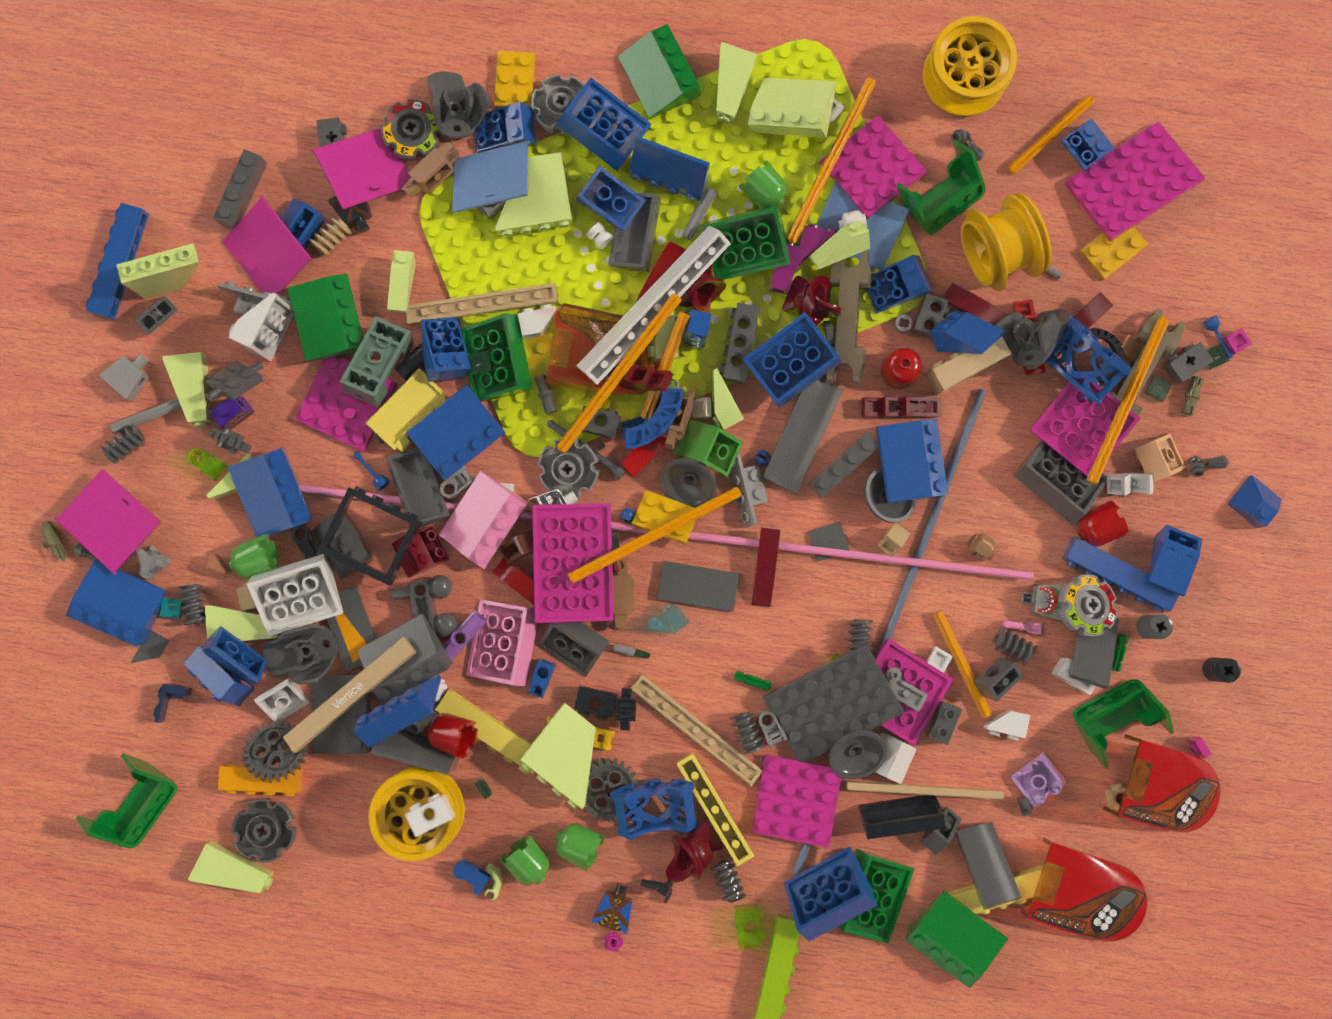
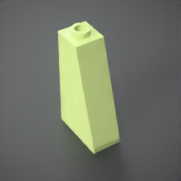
M721 42L716 117L724 123H734L754 69L757 54Z
M202 352L163 356V362L187 422L193 424L194 427H205L206 423H213L210 413L211 401L206 396V394L210 393V387L207 383L209 378L207 355Z
M214 605L205 606L207 639L220 626L241 641L273 639L281 634L268 636L259 614Z
M210 841L205 844L188 880L261 893L265 889L268 890L274 880L271 878L274 872Z

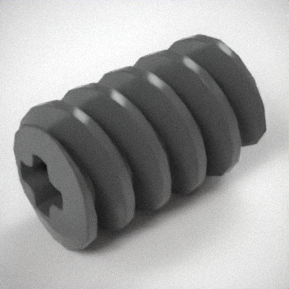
M133 423L131 424L132 431L125 428L126 435L119 432L118 436L120 439L113 436L111 437L112 444L106 440V448L100 445L106 458L114 464H117L119 459L123 460L125 454L131 455L132 450L137 451L138 445L140 447L145 445V438L142 432Z
M191 584L178 587L184 589L178 595L185 596L179 600L180 603L186 604L181 610L187 611L186 614L182 615V618L188 619L183 625L202 623L206 619V616L202 614L205 611V607H201L206 600L199 599V597L204 595V592H198L203 585Z
M1144 615L1137 621L1136 628L1138 633L1144 638L1165 639L1172 633L1173 623L1166 615Z
M853 619V622H849L848 625L854 627V629L848 630V633L853 635V637L848 638V641L852 642L853 645H849L847 648L853 650L867 643L868 647L872 646V643L867 642L868 639L872 638V635L867 634V632L872 631L873 628L867 626V624L873 623V620Z
M1004 626L1000 627L992 640V644L995 643V650L1002 647V654L1008 650L1009 658L1015 654L1016 662L1021 658L1023 659L1022 665H1025L1032 658L1036 650V645L1033 646V643L1030 641L1026 643L1025 638L1019 639L1018 634L1013 635V632L1011 630L1006 631Z
M744 712L730 717V719H736L732 727L739 728L734 733L741 734V737L737 739V742H743L739 749L746 750L741 755L756 752L764 747L763 743H757L762 739L761 736L755 735L759 732V729L752 728L757 724L756 721L750 720L754 717V713Z
M733 858L724 859L711 868V871L718 872L713 876L714 879H720L716 885L723 886L719 894H726L722 901L730 903L746 897L745 893H741L744 890L743 886H738L741 883V880L736 878L738 871H732L736 867L734 863H730Z

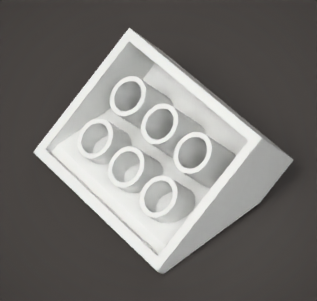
M272 293L240 317L236 324L231 326L229 338L249 352L271 362L294 317L292 307L277 294Z
M324 554L254 575L247 583L268 636L343 614L333 571L327 556Z

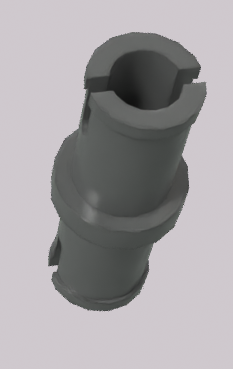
M546 375L536 376L534 379L539 391L538 397L542 401L545 415L555 413L557 409L552 397L553 391L550 390L549 384L545 383Z

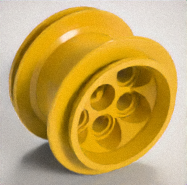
M982 16L963 17L944 28L935 39L923 68L924 86L932 101L942 110L958 116L978 115L993 107L1001 98L1015 74L1017 51L1011 35L998 22ZM948 58L954 59L956 63L949 62ZM984 70L990 71L991 75H986ZM952 76L958 77L959 81H954ZM970 82H974L977 87H972Z
M1023 193L1006 195L1001 203V211L987 217L978 209L973 208L968 211L966 219L961 226L962 246L973 274L982 285L990 286L995 291H1002L1005 289L1008 275L1022 269L1027 275L1038 277L1050 268L1052 249L1049 234L1038 208L1027 195Z
M417 766L406 768L384 781L375 792L369 808L371 833L380 848L397 859L405 861L429 859L444 850L460 831L465 813L464 799L458 785L449 775ZM417 788L424 790V798L417 797ZM439 793V796L445 794L455 817L437 826V829L434 831L429 830L418 835L417 838L411 837L409 834L411 826L405 815L410 811L409 807L419 802L421 805L428 803V798ZM398 796H404L406 798V804L404 806L398 803ZM427 808L425 810L426 817L434 818V811ZM396 815L403 819L402 825H397L394 822Z

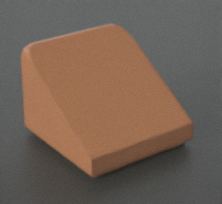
M1128 334L1121 342V347L1124 350L1122 355L1133 362L1142 345Z
M211 554L207 568L229 575L231 571L219 555Z

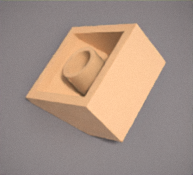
M1170 433L1135 448L1136 457L1141 462L1144 473L1153 474V482L1169 477L1186 468Z

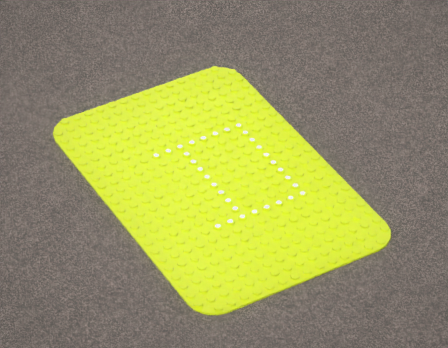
M806 39L790 41L757 54L756 63L734 123H724L716 117L719 70L696 78L700 85V97L650 120L640 101L628 105L651 123V126L642 138L710 163L708 182L703 195L708 188L716 191L717 195L692 240L685 239L682 233L700 201H690L685 198V195L679 193L674 195L663 187L655 188L644 180L642 182L634 180L629 173L633 151L617 172L569 134L562 135L560 132L537 141L535 145L528 146V157L561 152L573 224H569L566 228H558L556 226L550 227V230L539 231L537 229L531 230L532 232L528 234L518 232L513 233L510 237L498 236L496 225L502 211L491 219L487 215L482 216L477 208L456 213L452 212L454 174L449 176L432 193L424 195L419 213L423 231L450 298L555 283L558 303L547 305L555 306L556 310L621 319L635 304L647 278L669 241L687 250L703 233L702 225L705 222L760 209L740 189L739 185L741 183L745 185L747 183L746 178L758 166L762 169L765 166L763 162L766 160L787 184V193L783 197L785 201L779 206L785 235L787 236L822 167L819 164L820 160L828 155L855 102L838 60L831 50L821 43ZM763 79L836 81L837 86L834 98L844 106V109L832 123L829 122L826 138L754 133L748 122L752 104ZM861 114L849 138L865 126ZM599 166L603 167L634 192L657 194L661 198L649 272L609 266L613 238L604 248L599 250L595 246V242L586 236L588 231L597 223H601L606 232H609L612 236L614 235V225L576 201L577 196ZM830 176L805 223L806 226L809 224L817 225L835 184V181ZM894 198V199L891 201V202H893V203L899 205V202H898L897 198ZM490 204V205H486V206H487V207H492V206H494V204ZM905 219L884 268L911 255H918L926 270L923 258ZM802 230L794 243L797 247H799ZM808 257L795 272L790 288L796 276H801L811 282L816 276L824 275L831 282L832 264L818 269L810 257ZM855 257L844 259V265L850 268L855 267L860 262ZM774 268L723 280L726 283L725 290L711 303L710 314H712L705 348L694 349L689 347L690 344L680 342L678 347L679 358L673 360L670 372L674 375L670 382H677L678 387L680 385L684 386L683 396L688 397L691 388L696 389L694 399L712 392L711 370L717 368L720 373L722 363L726 364L727 356L723 355L725 345L730 344V338L727 337L729 326H733L734 319H731L732 308L737 307V303L760 307L752 351L800 316L796 309L788 312L782 310L787 295L769 291ZM871 268L872 274L880 271L878 269ZM831 287L830 303L838 306L839 287ZM861 288L858 333L908 313L918 306L924 296L876 314L866 288ZM678 305L674 310V316L678 317L680 312L685 313L693 310V307H680ZM541 306L461 317L459 320L462 328L504 313L518 315L524 309L532 308L533 310H538ZM560 314L561 319L565 320V318H563L564 315ZM829 314V316L827 318H824L816 327L825 337V331H823L822 323L823 321L829 320L833 325L835 343L837 316ZM566 315L568 322L573 324L571 323L572 319H569V315ZM574 316V324L580 326L579 321H576V317ZM555 318L543 336L523 339L533 389L492 400L503 430L506 432L505 434L513 447L527 456L537 458L540 457L546 446L555 447L554 441L563 438L549 428L547 422L553 420L568 431L582 413L583 407L587 406L597 393L549 384L550 390L553 391L552 397L557 411L545 415L542 401L538 397L539 391L534 378L543 374L547 376L548 365L567 368L572 331L554 328ZM580 318V323L582 327L590 328L592 321L587 319L589 324V327L583 326L586 325V323H584L583 319ZM595 321L596 328L603 331L602 326L599 329V322ZM738 322V326L741 329L748 327L747 322ZM604 323L605 332H609L610 327L608 326L607 328V324ZM571 325L586 332L596 344L603 337L595 333L607 334ZM737 339L734 341V344L737 347H743L745 345L744 341L741 339ZM644 349L638 359L643 367H650L646 349ZM649 357L651 367L654 368L653 362H651V357ZM732 358L730 360L734 366L741 364L739 358ZM748 368L747 378L754 375L750 368ZM724 381L725 384H726V386L735 383V382ZM649 391L640 395L610 394L600 407V410L607 412L608 409L619 412L618 415L622 418L619 429H621L622 422L641 416ZM597 417L595 424L602 426L606 419L604 417ZM582 431L577 438L587 443L602 436Z

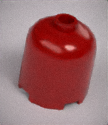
M899 348L883 360L880 373L888 386L894 389H904L916 381L921 372L922 362L915 351L909 348Z
M1112 500L1090 510L1079 520V530L1077 532L1081 540H1086L1087 543L1098 547L1127 535L1129 530L1124 517H1119L1116 512L1119 508Z
M441 713L428 724V741L435 749L463 759L468 756L466 753L468 748L475 745L478 729L474 728L476 722L453 714Z

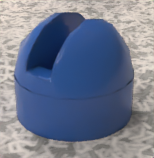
M760 450L755 454L754 460L756 464L764 466L769 462L770 455L767 451ZM760 454V455L766 457L767 460H764V459L758 457V455Z
M625 508L620 513L619 518L632 523L635 512L631 508Z

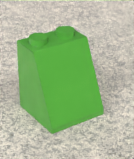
M689 419L684 438L678 441L673 454L680 458L698 461L709 470L728 477L743 441L717 426Z

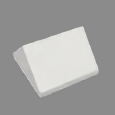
M291 678L286 679L254 699L255 703L276 724L309 704L300 685L292 682Z
M881 732L880 736L887 747V756L883 765L876 773L901 784L917 749Z

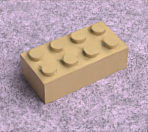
M1001 336L983 354L955 353L946 360V363L942 360L934 364L929 369L930 372L926 377L937 396L1002 362L1012 353Z

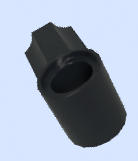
M298 525L292 529L291 537L297 543L305 559L322 554L318 552L319 547L309 527ZM300 529H304L306 533L303 539H299L297 535Z

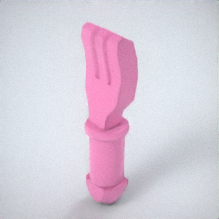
M1009 620L1002 622V626L1006 629L1025 630L1027 633L1042 635L1043 623L1027 622L1023 624V622Z

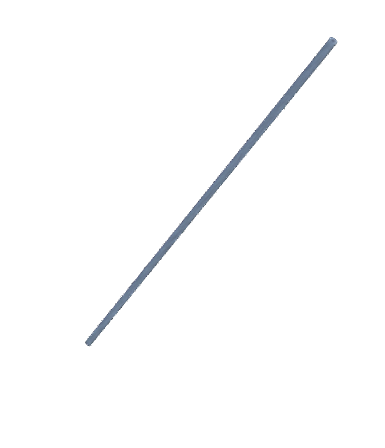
M979 389L946 473L948 490L985 397V390ZM946 495L936 499L914 558L922 559ZM910 566L877 654L886 639H891L918 566ZM803 843L793 868V873L800 874L811 844Z

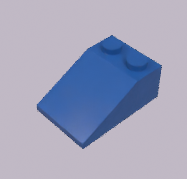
M601 166L598 167L576 198V201L623 232L646 201Z
M959 311L949 313L947 318L939 322L930 331L937 352L983 354L1005 334L1004 330L968 312Z

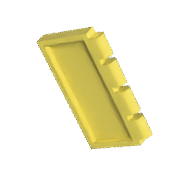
M418 368L365 424L392 450L397 448L400 452H403L411 443L406 438L408 436L406 432L430 414L434 408L436 409L446 401L444 398L446 394L433 381L428 382L427 375Z

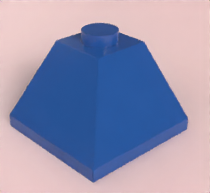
M1250 475L1227 504L1253 526L1262 528L1267 527L1276 516L1282 499L1257 478Z

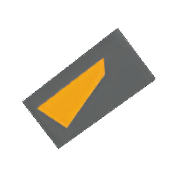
M357 586L338 592L343 614L327 618L346 672L363 666L357 650L377 639Z

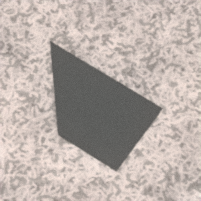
M151 630L147 642L140 645L131 663L159 658L169 640Z

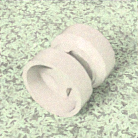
M601 223L594 225L586 235L595 242V246L599 250L604 248L613 238L609 232L604 230V226Z

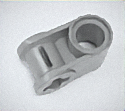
M465 465L441 484L440 492L446 499L453 500L457 498L462 492L470 488L476 477L473 478ZM447 486H454V493L451 495L445 494V488Z
M769 710L759 712L757 721L770 749L773 748V745L783 740L787 741L788 739L775 715ZM767 714L771 715V722L763 724L762 717Z

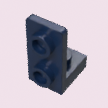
M172 683L163 684L158 692V698H160L158 706L155 707L153 713L155 717L154 722L161 723L165 721L170 696L183 699V696L191 695L192 688Z

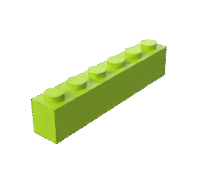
M777 913L753 1019H780V1016L785 1014L786 1003H784L785 996L789 995L791 984H788L789 977L793 976L795 970L793 959L799 953L798 937H802L797 932L794 917Z

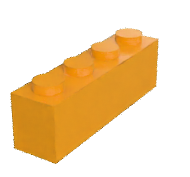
M225 764L219 766L218 790H224L225 794H236V791H244L246 795L263 792V795L270 796L275 795V792H281L283 796H295V793L301 791L302 767L301 770L294 769V776L289 773L288 780L282 776L280 782L274 778L272 783H269L268 778L263 782L260 776L254 778L253 773L250 774L248 767L246 768L245 765Z

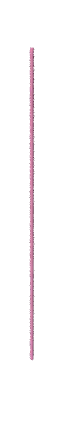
M299 485L302 493L344 497L347 491ZM365 493V494L368 495V496H370V497H372L374 493ZM374 494L383 498L385 503L401 504L399 496ZM445 502L447 509L455 511L459 505L457 503ZM523 511L519 519L533 520V513ZM611 522L612 530L648 533L645 530L633 527L632 524ZM691 532L689 539L759 547L758 539ZM779 542L778 550L1027 580H1033L1034 575L1033 572L899 556L891 557L890 555L783 542Z

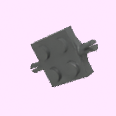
M235 361L223 370L215 373L207 379L208 386L214 389L206 394L207 398L212 401L218 396H227L234 400L263 381L262 375L257 372L263 369L262 363L258 361L251 367Z

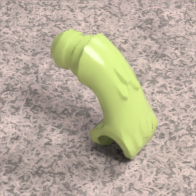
M488 864L485 871L490 874L494 884L484 894L487 896L488 892H493L494 897L491 901H494L499 896L503 880L500 868L495 867L493 864Z

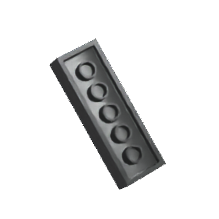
M819 378L800 392L762 479L795 494L798 493L843 392L842 389Z

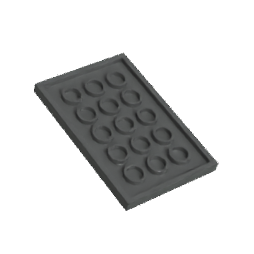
M867 643L763 696L771 713L775 715L779 725L782 727L797 759L801 762H808L831 750L833 745L848 733L860 730L869 731L904 713L902 705Z

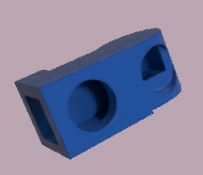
M541 658L538 660L528 691L529 694L540 698L544 697L556 667L555 663Z
M460 860L453 869L456 878L464 879L475 886L472 892L477 895L480 894L491 877L468 860Z

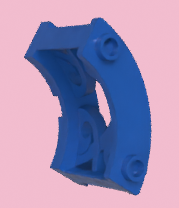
M1072 316L1067 321L1069 325L1066 327L1056 348L1045 363L1054 367L1070 383L1084 393L1083 397L1088 402L1092 403L1094 401L1100 405L1101 400L1132 369L1126 361L1107 346L1103 349L1101 343L1098 342L1099 339L1084 324ZM1080 341H1084L1082 348L1075 347V344L1079 345ZM1064 346L1067 347V350H1061V349H1062ZM1094 349L1091 356V364L1095 371H1075L1073 367V351L1082 353ZM1061 352L1062 356L1058 359L1056 355ZM1100 357L1104 359V363L1099 364L1102 367L1101 369L1097 365V359ZM1118 369V371L1111 377L1110 380L1106 377L1107 374H1110ZM1097 377H1101L1106 384L1096 393L1090 388V385L1095 383L1099 387L1100 382ZM1077 378L1084 379V382L1081 383Z
M670 382L667 390L661 392L654 413L648 420L639 416L621 423L622 441L625 442L626 449L646 445L668 430L680 410L683 387H678L677 382Z
M661 779L645 780L643 785L633 787L632 783L610 792L611 799L615 802L619 827L618 835L626 839H634L639 835L654 831L673 830L683 833L690 832L699 825L695 818L692 796L694 783L682 779H671V782H661ZM653 795H656L662 803L669 805L657 817L642 810ZM682 796H683L684 804H683V803H680ZM644 797L645 799L640 803L638 799ZM624 804H626V806L629 808L626 812L624 809ZM680 809L685 810L686 818L677 817L678 815L683 817V812ZM633 814L630 818V823L632 821L637 823L627 826L626 817Z

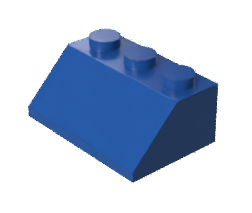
M222 626L206 640L202 651L209 658H213L220 663L224 669L231 671L241 681L249 685L260 681L267 659Z

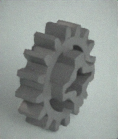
M212 428L209 434L210 437L218 440L217 446L235 454L238 450L248 454L252 447L242 441L244 436L227 428L223 432Z

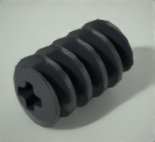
M1212 657L1204 661L1202 671L1204 676L1210 681L1231 683L1239 678L1241 668L1234 659Z

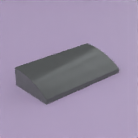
M637 193L646 201L624 232L615 227L608 265L621 269L649 272L661 198L657 194Z
M419 448L387 457L386 463L404 512L407 514L410 511L418 515V520L422 521L420 528L438 522L450 515L432 466Z
M984 823L956 831L955 836L983 910L1021 899L1022 897L993 823Z

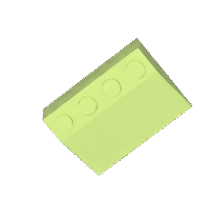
M764 78L752 104L748 125L754 133L826 138L837 82Z

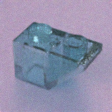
M669 603L661 610L663 612L662 615L658 618L654 615L646 622L648 625L646 630L675 634L690 621L676 604L672 606Z

